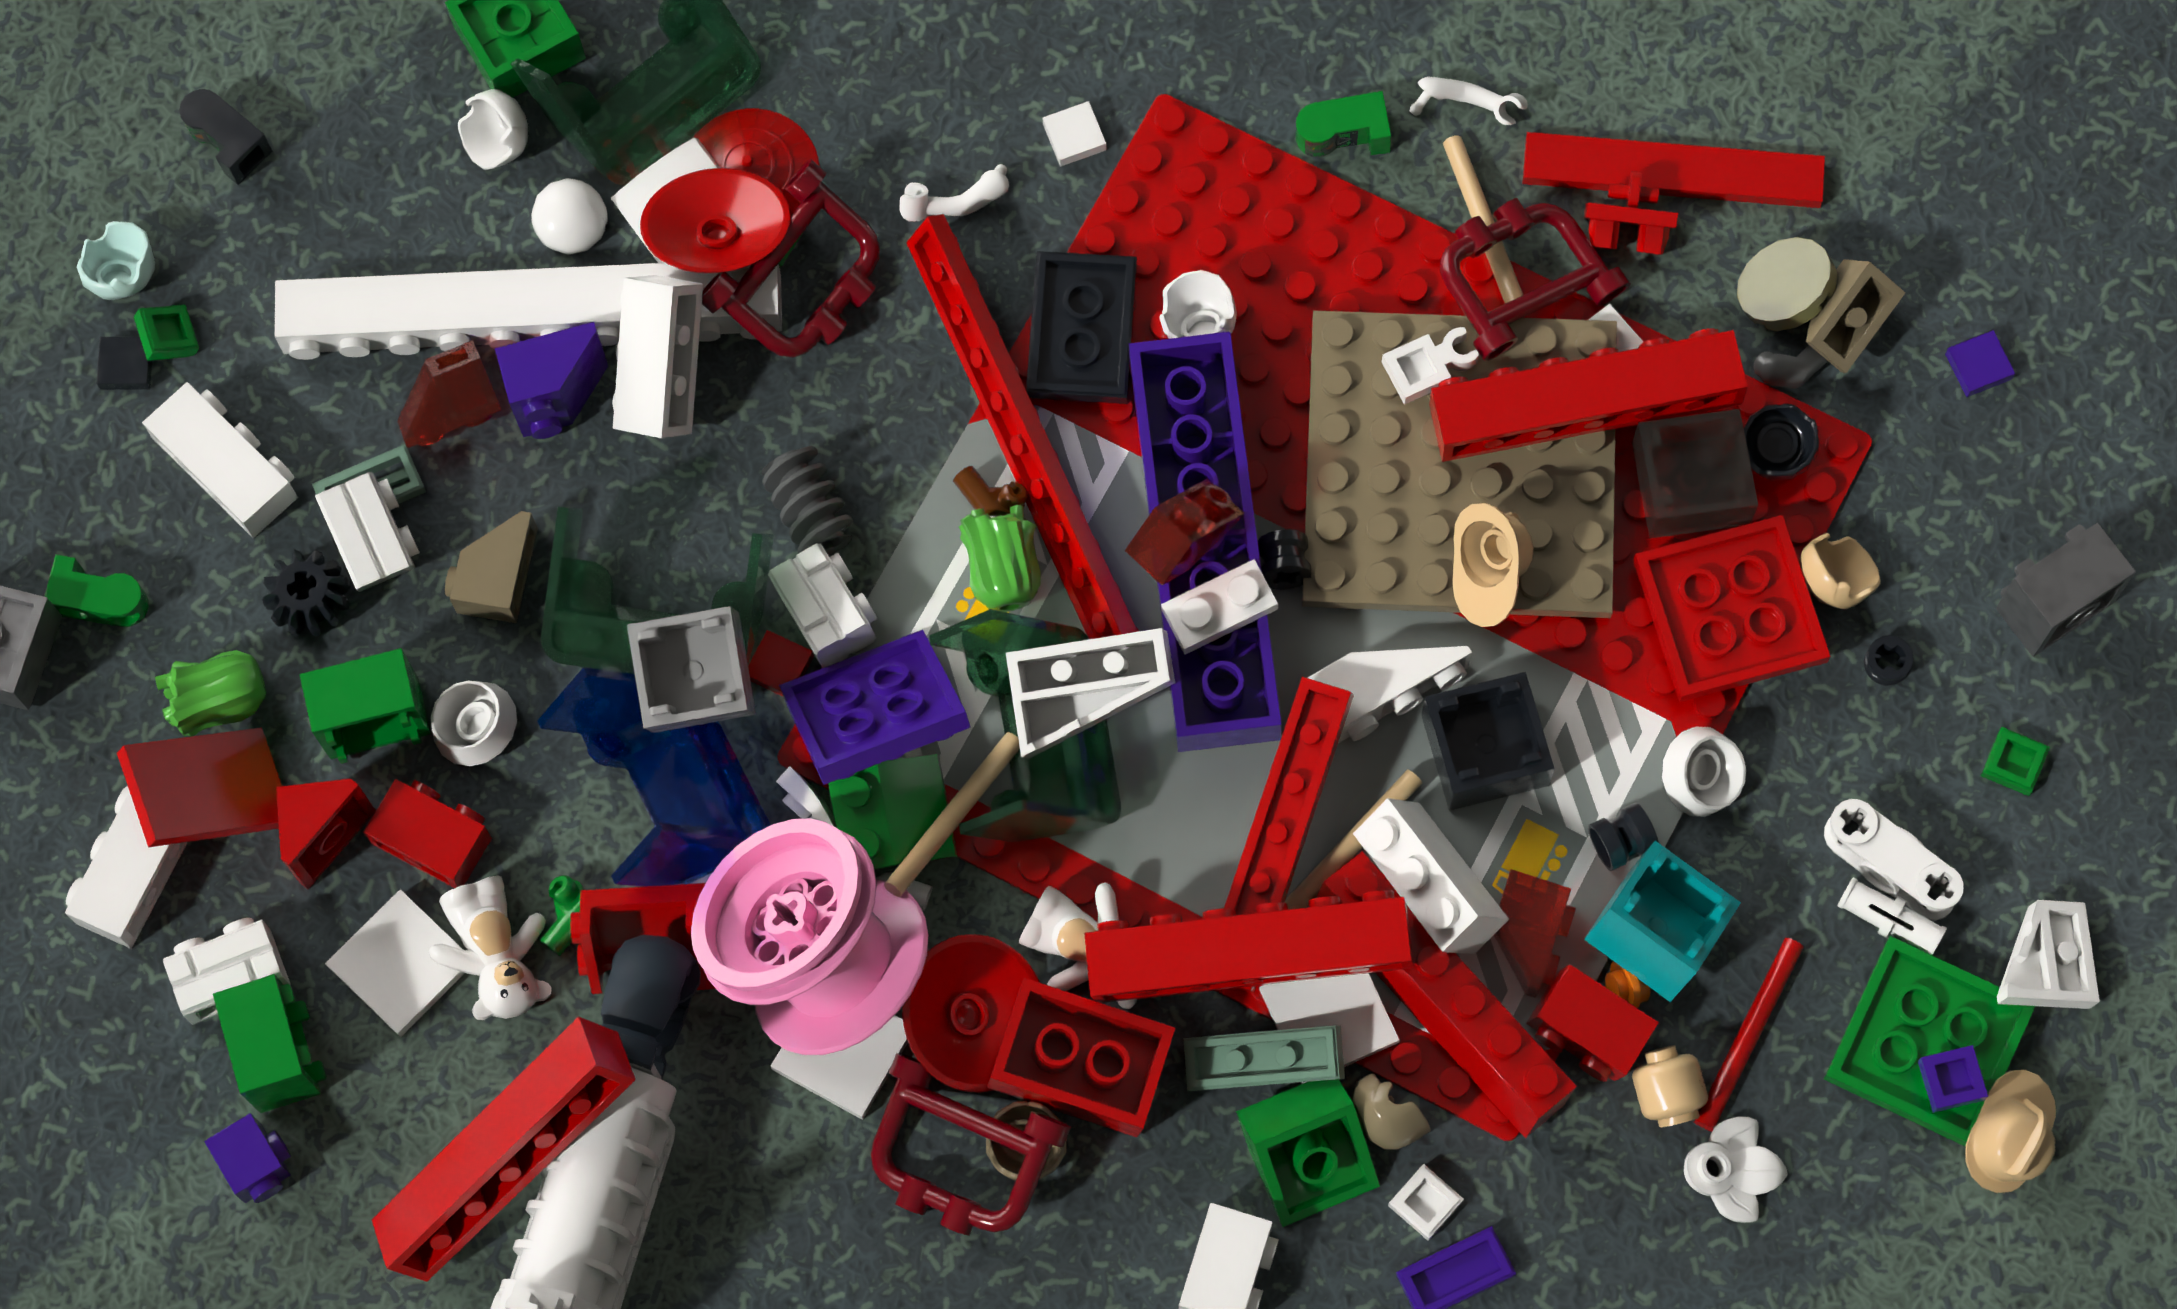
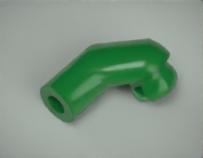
M567 875L556 877L549 885V896L554 900L557 920L540 939L546 947L558 956H561L572 943L571 912H580L581 890H585L579 881L573 880Z

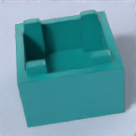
M1654 841L1627 873L1584 940L1671 1002L1698 972L1741 902L1657 841Z

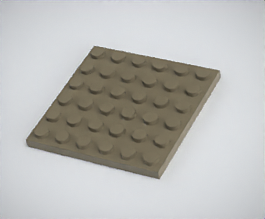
M1313 311L1305 535L1308 538V549L1304 552L1305 559L1311 564L1312 574L1311 578H1303L1302 607L1461 613L1453 592L1455 523L1461 511L1469 505L1487 503L1497 507L1503 513L1511 512L1518 514L1520 522L1525 525L1531 535L1534 547L1533 559L1527 571L1519 577L1515 606L1509 615L1611 618L1613 604L1615 429L1442 462L1429 407L1430 394L1404 405L1381 361L1383 354L1429 334L1434 345L1437 346L1443 343L1444 337L1449 331L1459 327H1465L1467 331L1466 340L1454 345L1453 349L1458 354H1468L1470 351L1476 350L1473 342L1479 337V334L1468 318L1457 315ZM1521 318L1509 324L1518 337V341L1506 352L1487 362H1484L1479 354L1478 362L1472 368L1465 371L1448 369L1451 378L1462 376L1467 377L1468 381L1486 378L1491 372L1504 367H1516L1519 371L1538 368L1539 364L1543 361L1557 357H1565L1569 361L1588 358L1594 351L1610 347L1617 348V321Z

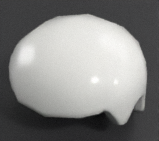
M498 89L480 92L466 100L467 106L472 105V108L466 116L459 120L458 130L463 146L471 160L482 169L488 170L506 165L519 157L528 141V123L525 113L518 102Z
M569 178L552 182L536 196L531 213L534 231L546 247L567 255L588 251L602 238L605 225L608 222L607 209L600 194L589 184L581 180Z
M1204 270L1183 273L1167 284L1163 290L1164 303L1160 321L1163 332L1167 335L1168 339L1233 332L1237 316L1236 305L1230 288L1219 275Z

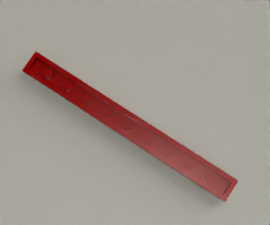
M944 214L928 216L906 244L1016 482L1021 484L1027 491L1028 498L1026 504L1088 639L1139 632L1125 605L1121 590L1114 581L1105 562L1100 545L1093 536L1085 519L1079 499L1073 493L1060 465L1058 454L1052 448L1040 422L1038 411L1033 406L1020 379L1018 368L1012 361L1000 336L998 325L992 318L980 293L978 282L972 275L960 250L957 237L953 234Z

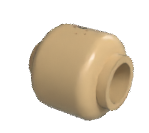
M1675 1045L1644 1053L1647 1063L1638 1066L1632 1074L1643 1116L1649 1120H1657L1659 1127L1677 1125L1699 1118L1698 1109L1707 1103L1708 1094L1697 1058L1691 1054L1678 1055Z

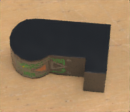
M206 89L192 91L182 100L179 112L188 132L194 140L204 144H211L220 152L215 156L224 174L237 185L273 152L264 133L216 93Z

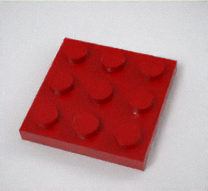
M1783 515L1635 554L1633 561L1679 702L1828 663L1831 656Z

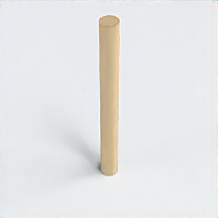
M1452 136L1447 138L1443 142V146L1471 218L1480 216L1486 226L1494 223L1495 221L1462 137ZM1501 241L1486 251L1485 254L1505 303H1508L1522 296L1523 293L1504 244Z
M1007 732L887 879L884 886L891 894L897 897L903 895L1018 752L1020 745L1016 735Z
M1407 769L1285 900L1288 910L1307 908L1309 900L1317 897L1323 882L1349 862L1363 848L1353 833L1387 798L1407 801L1422 785V781L1415 773Z

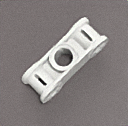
M1849 799L1842 801L1835 807L1824 827V838L1834 853L1861 872L1866 880L1876 888L1895 899L1898 896L1907 901L1905 907L1926 917L1928 920L1936 921L1942 919L1952 911L1954 905L1959 902L1963 894L1962 878L1953 867L1925 848L1915 836L1893 824L1868 803L1858 799ZM1853 820L1858 823L1859 828L1851 835H1848L1842 829L1844 825L1849 824ZM1937 884L1944 891L1941 896L1933 900L1927 893Z

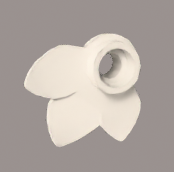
M1750 1117L1730 1118L1717 1124L1710 1135L1709 1141L1692 1148L1687 1154L1684 1163V1175L1688 1184L1700 1194L1711 1196L1719 1213L1725 1218L1741 1223L1757 1221L1759 1207L1756 1195L1765 1194L1776 1189L1787 1177V1169L1782 1160L1767 1148L1757 1146L1758 1121ZM1708 1159L1713 1160L1719 1168L1717 1177L1708 1172L1706 1167Z

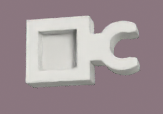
M1465 327L1449 331L1444 337L1443 343L1437 346L1434 345L1429 334L1383 354L1381 362L1404 405L1430 394L1431 388L1438 387L1440 382L1451 378L1448 369L1465 371L1476 365L1479 358L1477 350L1462 355L1453 349L1454 345L1466 340L1467 331Z

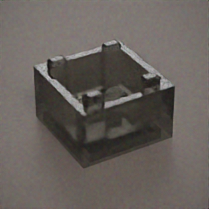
M1740 409L1638 422L1632 447L1649 538L1738 527L1752 522L1758 507V500Z

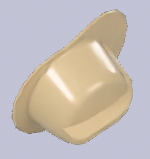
M1487 503L1471 504L1461 511L1454 529V598L1460 612L1466 619L1480 627L1496 626L1509 616L1515 606L1519 577L1527 571L1533 559L1534 549L1531 535L1525 525L1520 522L1518 514L1511 512L1503 513L1497 507Z
M2025 1069L2009 1071L1999 1077L1989 1090L1988 1097L1984 1101L1966 1143V1164L1971 1177L1982 1188L1995 1193L2012 1192L2019 1188L2026 1180H2032L2041 1175L2051 1164L2055 1153V1137L2052 1128L2056 1117V1106L2049 1086L2039 1075Z

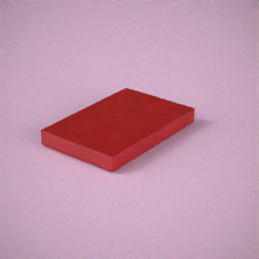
M262 727L124 745L117 752L148 848L279 829L276 787H280L282 784Z

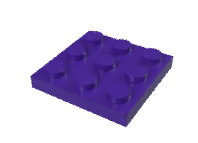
M923 630L779 685L784 701L823 785L838 779L849 778L858 771L887 760L900 758L907 752L935 741L946 740L958 732L971 728L967 713Z

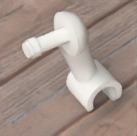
M1425 77L1418 81L1419 86L1424 91L1417 101L1411 105L1409 111L1415 116L1420 115L1423 107L1431 97L1438 100L1451 99L1493 111L1500 123L1512 125L1516 121L1507 114L1505 109L1506 103L1512 101L1521 109H1527L1528 103L1525 97L1518 93H1512L1503 97L1472 83L1438 77Z
M1003 164L997 165L995 170L985 172L981 179L966 192L953 197L928 196L926 186L911 182L906 186L905 194L900 197V213L904 219L913 222L921 221L927 215L965 216L1000 198L1008 191L1009 181L1005 176L1007 168Z

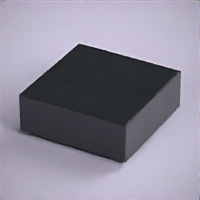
M100 337L96 381L100 390H150L152 360L147 361L140 337Z

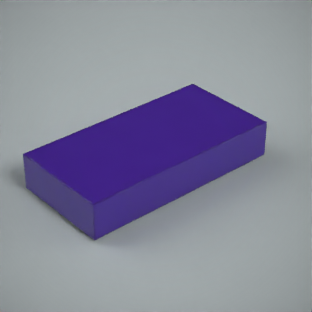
M1491 1226L1397 1271L1396 1276L1412 1309H1449L1515 1277L1516 1272Z

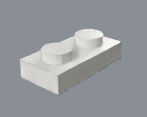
M1255 559L1161 604V610L1184 654H1187L1278 610V602Z

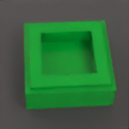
M186 304L139 308L134 315L147 361L190 357L199 350Z
M2001 726L1980 776L2029 796L2032 793L2050 747Z

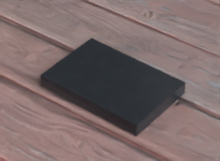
M1037 251L1026 392L1029 398L1127 404L1130 368L1129 343L1132 340L1137 257Z

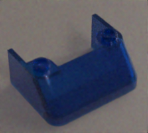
M583 667L537 720L541 729L581 734L587 746L588 754L598 764L627 769L655 827L611 875L614 884L642 887L691 884L712 874L719 863L741 842L754 833L771 826L719 721L655 733L644 729L635 674Z

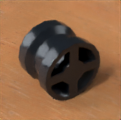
M1283 529L1268 532L1259 538V556L1264 560L1261 571L1270 588L1280 590L1292 589L1303 585V578H1311V564L1304 556V552L1308 549V538L1303 532Z

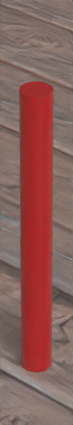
M1784 938L1708 1092V1101L1700 1108V1117L1694 1120L1696 1125L1710 1132L1717 1125L1804 948L1799 942L1791 938Z

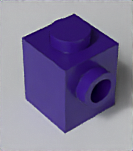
M251 1113L204 1141L232 1191L244 1203L251 1199L255 1203H260L271 1198L283 1188L281 1181L291 1176L284 1163L285 1160L291 1157V1154L276 1130L267 1134L261 1122Z

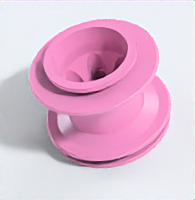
M791 819L773 824L754 833L737 845L719 863L708 878L699 895L693 913L691 928L694 953L712 985L721 994L733 1001L755 1005L757 1018L763 1031L769 1038L785 1050L802 1055H826L845 1050L867 1039L896 1015L912 994L922 974L927 957L929 935L926 917L913 896L907 890L901 897L891 894L884 886L886 881L876 879L874 865L867 850L854 837L826 822L814 819Z

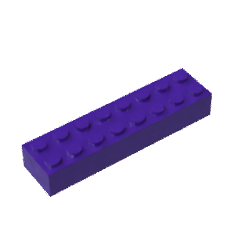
M1221 332L1129 343L1130 368L1162 627L1168 633L1175 684L1170 686L1178 752L1281 740V717L1267 615L1190 653L1184 654L1161 610V604L1255 559L1261 570L1231 333Z

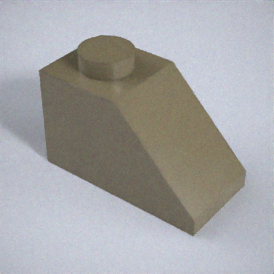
M1843 259L1836 269V289L1831 299L1827 295L1826 299L1820 304L1822 310L1810 320L1806 343L1841 373H1847L1902 299L1905 292L1871 262Z
M519 512L460 551L457 567L450 566L445 582V595L450 597V601L457 614L517 623L538 530L532 513Z

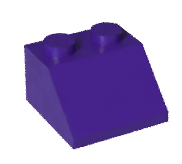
M594 322L495 348L508 401L523 438L531 435L535 439L550 438L559 434L562 431V427L572 425L608 368L606 355Z

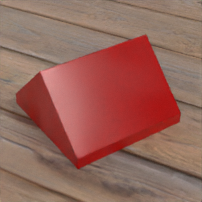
M351 778L276 787L281 860L306 889L313 885L376 811L360 786Z

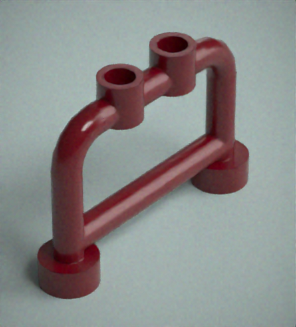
M812 159L808 160L793 175L785 187V190L801 203L792 213L788 231L781 243L766 257L753 263L739 282L727 272H721L711 279L704 287L702 293V305L712 314L722 308L767 349L779 356L792 358L808 353L817 345L820 339L825 344L830 345L847 326V322L839 315L849 302L855 308H858L873 293L876 285L868 278L873 273L880 256V244L874 230L822 182L826 172ZM823 209L857 240L860 246V256L853 266L836 282L834 290L825 302L811 314L803 330L795 337H786L747 303L820 210Z
M1514 198L1500 206L1493 213L1496 222L1486 226L1480 216H1475L1459 226L1455 231L1458 240L1445 248L1440 259V274L1446 287L1479 334L1473 345L1484 362L1500 356L1518 341V337L1509 324L1587 287L1586 291L1597 307L1620 296L1631 285L1620 267L1608 269L1576 220L1566 210L1557 205L1539 203L1524 208L1518 198ZM1548 223L1554 226L1582 267L1488 312L1460 270L1461 261L1469 256L1476 258L1507 238L1514 240L1537 224Z
M896 1053L889 1074L898 1079L874 1137L870 1154L872 1167L877 1177L890 1189L899 1192L895 1202L896 1205L920 1215H925L928 1206L944 1213L940 1224L957 1233L970 1236L973 1226L994 1233L1010 1229L1022 1219L1027 1211L1052 1146L1063 1148L1071 1127L1054 1118L1031 1111L1024 1131L927 1089L933 1076L927 1072L916 1058ZM910 1105L1026 1155L1009 1199L1003 1208L996 1211L982 1207L976 1201L953 1194L936 1186L935 1183L927 1179L904 1172L895 1166L892 1160V1151Z

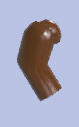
M973 466L964 468L953 479L954 484L975 510L984 508L985 514L988 513L989 516L997 517L1010 514V507L1015 505L1025 507V502L1028 498L1026 489L1017 482L1012 481L1010 484H1005L1002 487H989Z

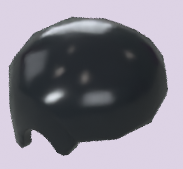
M1792 404L1765 406L1749 417L1741 433L1742 455L1752 470L1760 476L1769 480H1792L1807 471L1818 455L1819 432L1816 422Z

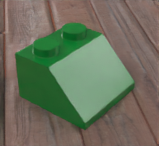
M939 754L887 760L858 771L849 778L838 779L828 783L836 828L854 837L867 850L875 872L897 868L948 805ZM953 832L930 861L957 856Z
M1339 1079L1306 1082L1236 1111L1248 1149L1282 1227L1380 1187L1354 1104Z

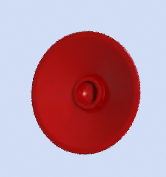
M745 108L730 111L706 123L693 136V138H698L720 168L739 169L755 173L776 185L786 197L791 215L801 202L785 190L787 183L808 160L812 159L819 165L816 148L807 133L790 118L771 110Z
M713 168L685 174L661 187L649 199L643 209L640 231L648 249L666 264L696 273H721L744 268L770 254L784 239L790 225L791 214L784 194L776 185L764 177L739 169Z
M965 934L941 941L927 951L922 974L912 994L902 1006L903 1026L910 1048L917 1060L928 1073L947 1086L967 1092L993 1091L987 1088L1023 977L1040 983L1028 961L1013 947L993 937Z

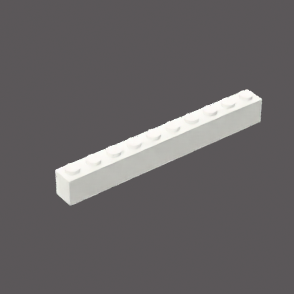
M666 263L277 280L275 281V338L284 354H289L293 358L303 360L317 358L320 352L336 351L347 357H363L368 355L370 350L389 349L392 353L398 355H412L418 353L420 348L440 347L445 352L460 353L469 350L470 345H490L491 348L495 349L594 322L602 346H611L619 342L621 320L620 297L623 291L624 278L657 275L702 283L704 289L718 273H696L678 269ZM751 265L728 271L727 273L739 282ZM777 265L747 304L777 331H782L781 274L779 265ZM702 305L699 341H714L720 338V334L740 333L744 338L756 339L722 308L712 314Z

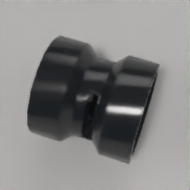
M1637 802L1621 809L1619 816L1612 820L1602 818L1588 825L1592 844L1600 860L1609 871L1626 865L1628 858L1634 854L1643 855L1654 841L1658 842V837L1648 815Z

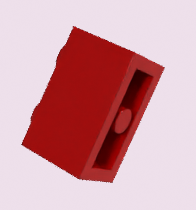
M395 779L363 831L372 845L453 888L465 885L492 839L486 827L482 825L485 818L462 804H458L455 810L438 801L441 797L438 792L419 781L414 780L411 786H408Z
M1571 964L1556 973L1526 1022L1527 1025L1537 1031L1534 1036L1539 1042L1556 1052H1562L1563 1049L1567 1050L1581 1060L1579 1067L1583 1071L1603 1082H1606L1608 1078L1616 1081L1628 1074L1659 1023Z

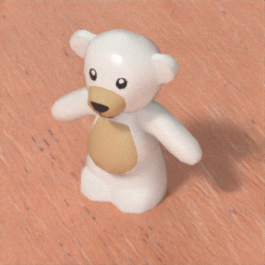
M498 875L487 877L472 884L461 885L441 896L439 900L441 907L450 924L461 937L467 950H461L445 944H435L430 948L429 955L437 964L467 974L480 976L478 982L479 1000L472 1008L473 1016L477 1020H485L491 1016L504 1019L517 1017L526 1013L535 1002L545 1001L550 997L551 986L549 983L536 980L532 972L520 962L544 929L546 920L542 914L535 913L529 916L518 933L511 937V926L507 918L504 883L502 877Z
M1101 883L1097 886L1095 892L1098 921H1095L1091 916L1083 912L1071 899L1054 887L1048 886L1043 892L1022 932L1019 944L1043 953L1060 955L1066 959L1077 961L1072 967L1054 975L1048 981V986L1067 991L1089 980L1084 933L1097 931L1098 923L1119 920L1115 892L1110 884ZM1137 999L1118 1001V1004L1122 1008L1130 1009L1136 1004Z

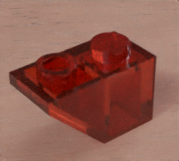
M473 340L425 360L397 421L407 448L417 444L419 446L434 444L441 440L447 432L464 425L467 427L481 425L488 421L493 413L502 410Z
M1206 479L1156 506L1129 543L1125 552L1156 581L1164 585L1187 572L1241 519L1244 512L1232 502L1231 497L1224 489Z
M1511 869L1499 907L1509 920L1494 934V937L1524 993L1527 996L1536 998L1541 983L1552 986L1561 956L1551 953L1557 935L1567 938L1576 907L1567 905L1571 888Z

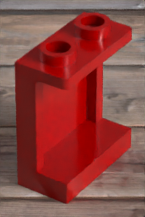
M706 883L581 890L580 912H571V938L573 944H578L577 963L579 975L588 976L591 993L603 994V975L605 971L612 969V960L617 950L626 940L641 935L668 937L684 945L697 960L692 945L691 928L693 913L699 895ZM698 962L701 977L697 990L716 989L708 980L704 969Z

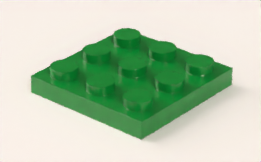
M1889 936L1823 1079L1966 1147L1970 1131L1979 1116L1984 1101L1933 1113L1918 1061L1921 1057L1973 1045L1988 1094L1995 1081L2006 1073L2035 1006L1998 1004L1997 994L2000 989L1999 986Z

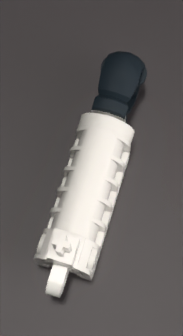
M641 935L626 940L613 957L612 969L605 988L601 1009L602 1026L619 1033L636 1080L540 1172L543 1180L536 1200H529L525 1209L530 1215L524 1238L515 1240L513 1250L518 1256L510 1279L502 1280L491 1309H621L675 1137V1126L669 1114L677 1090L663 1080L667 1067L665 1054L671 1051L684 1025L692 996L700 985L701 977L697 960L684 945L665 936Z

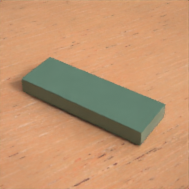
M1341 1025L1183 1038L1187 1091L1345 1079Z

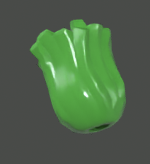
M1021 505L1010 507V514L993 518L988 513L985 514L984 508L972 510L971 514L960 520L961 525L959 529L961 531L960 539L968 552L970 588L975 598L988 609L997 612L1015 611L1028 606L1038 593L1041 585V571L1033 537L1036 525L1024 518V506Z
M238 650L223 652L200 663L175 661L168 674L155 677L158 690L164 689L163 693L170 702V706L162 709L163 716L169 724L177 727L185 737L187 735L190 737L194 736L203 729L213 726L242 722L255 714L266 698V687L258 662L252 655Z

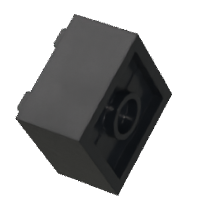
M1526 672L1425 696L1421 716L1449 811L1549 786L1555 768Z

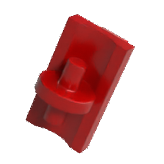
M1631 171L1628 185L1609 183L1608 198L1626 200V207L1588 202L1585 204L1584 218L1589 219L1588 235L1593 247L1616 250L1620 223L1639 225L1636 252L1663 255L1669 239L1670 229H1674L1677 226L1678 213L1638 208V202L1657 204L1659 189L1641 187L1642 173Z

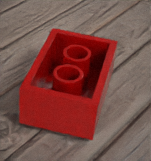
M1023 977L987 1088L1028 1102H1038L1049 1109L1138 1138L1144 1129L1175 1027Z

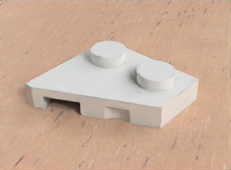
M2037 900L2027 908L1997 994L1998 1004L2090 1009L2100 1002L2085 903Z

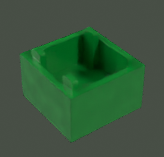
M448 0L445 2L455 31L490 89H498L512 98L586 59L579 33L559 0Z
M402 648L299 674L312 733L331 760L338 758L341 764L349 762L348 755L410 739L414 745L421 744V736L431 734L418 676Z
M275 974L213 993L239 1092L256 1110L264 1113L321 1094L318 1082L326 1080L327 1075L321 1061L312 1062L302 1022L310 1018L307 1004L302 1000L295 1001L292 987L289 984H283Z

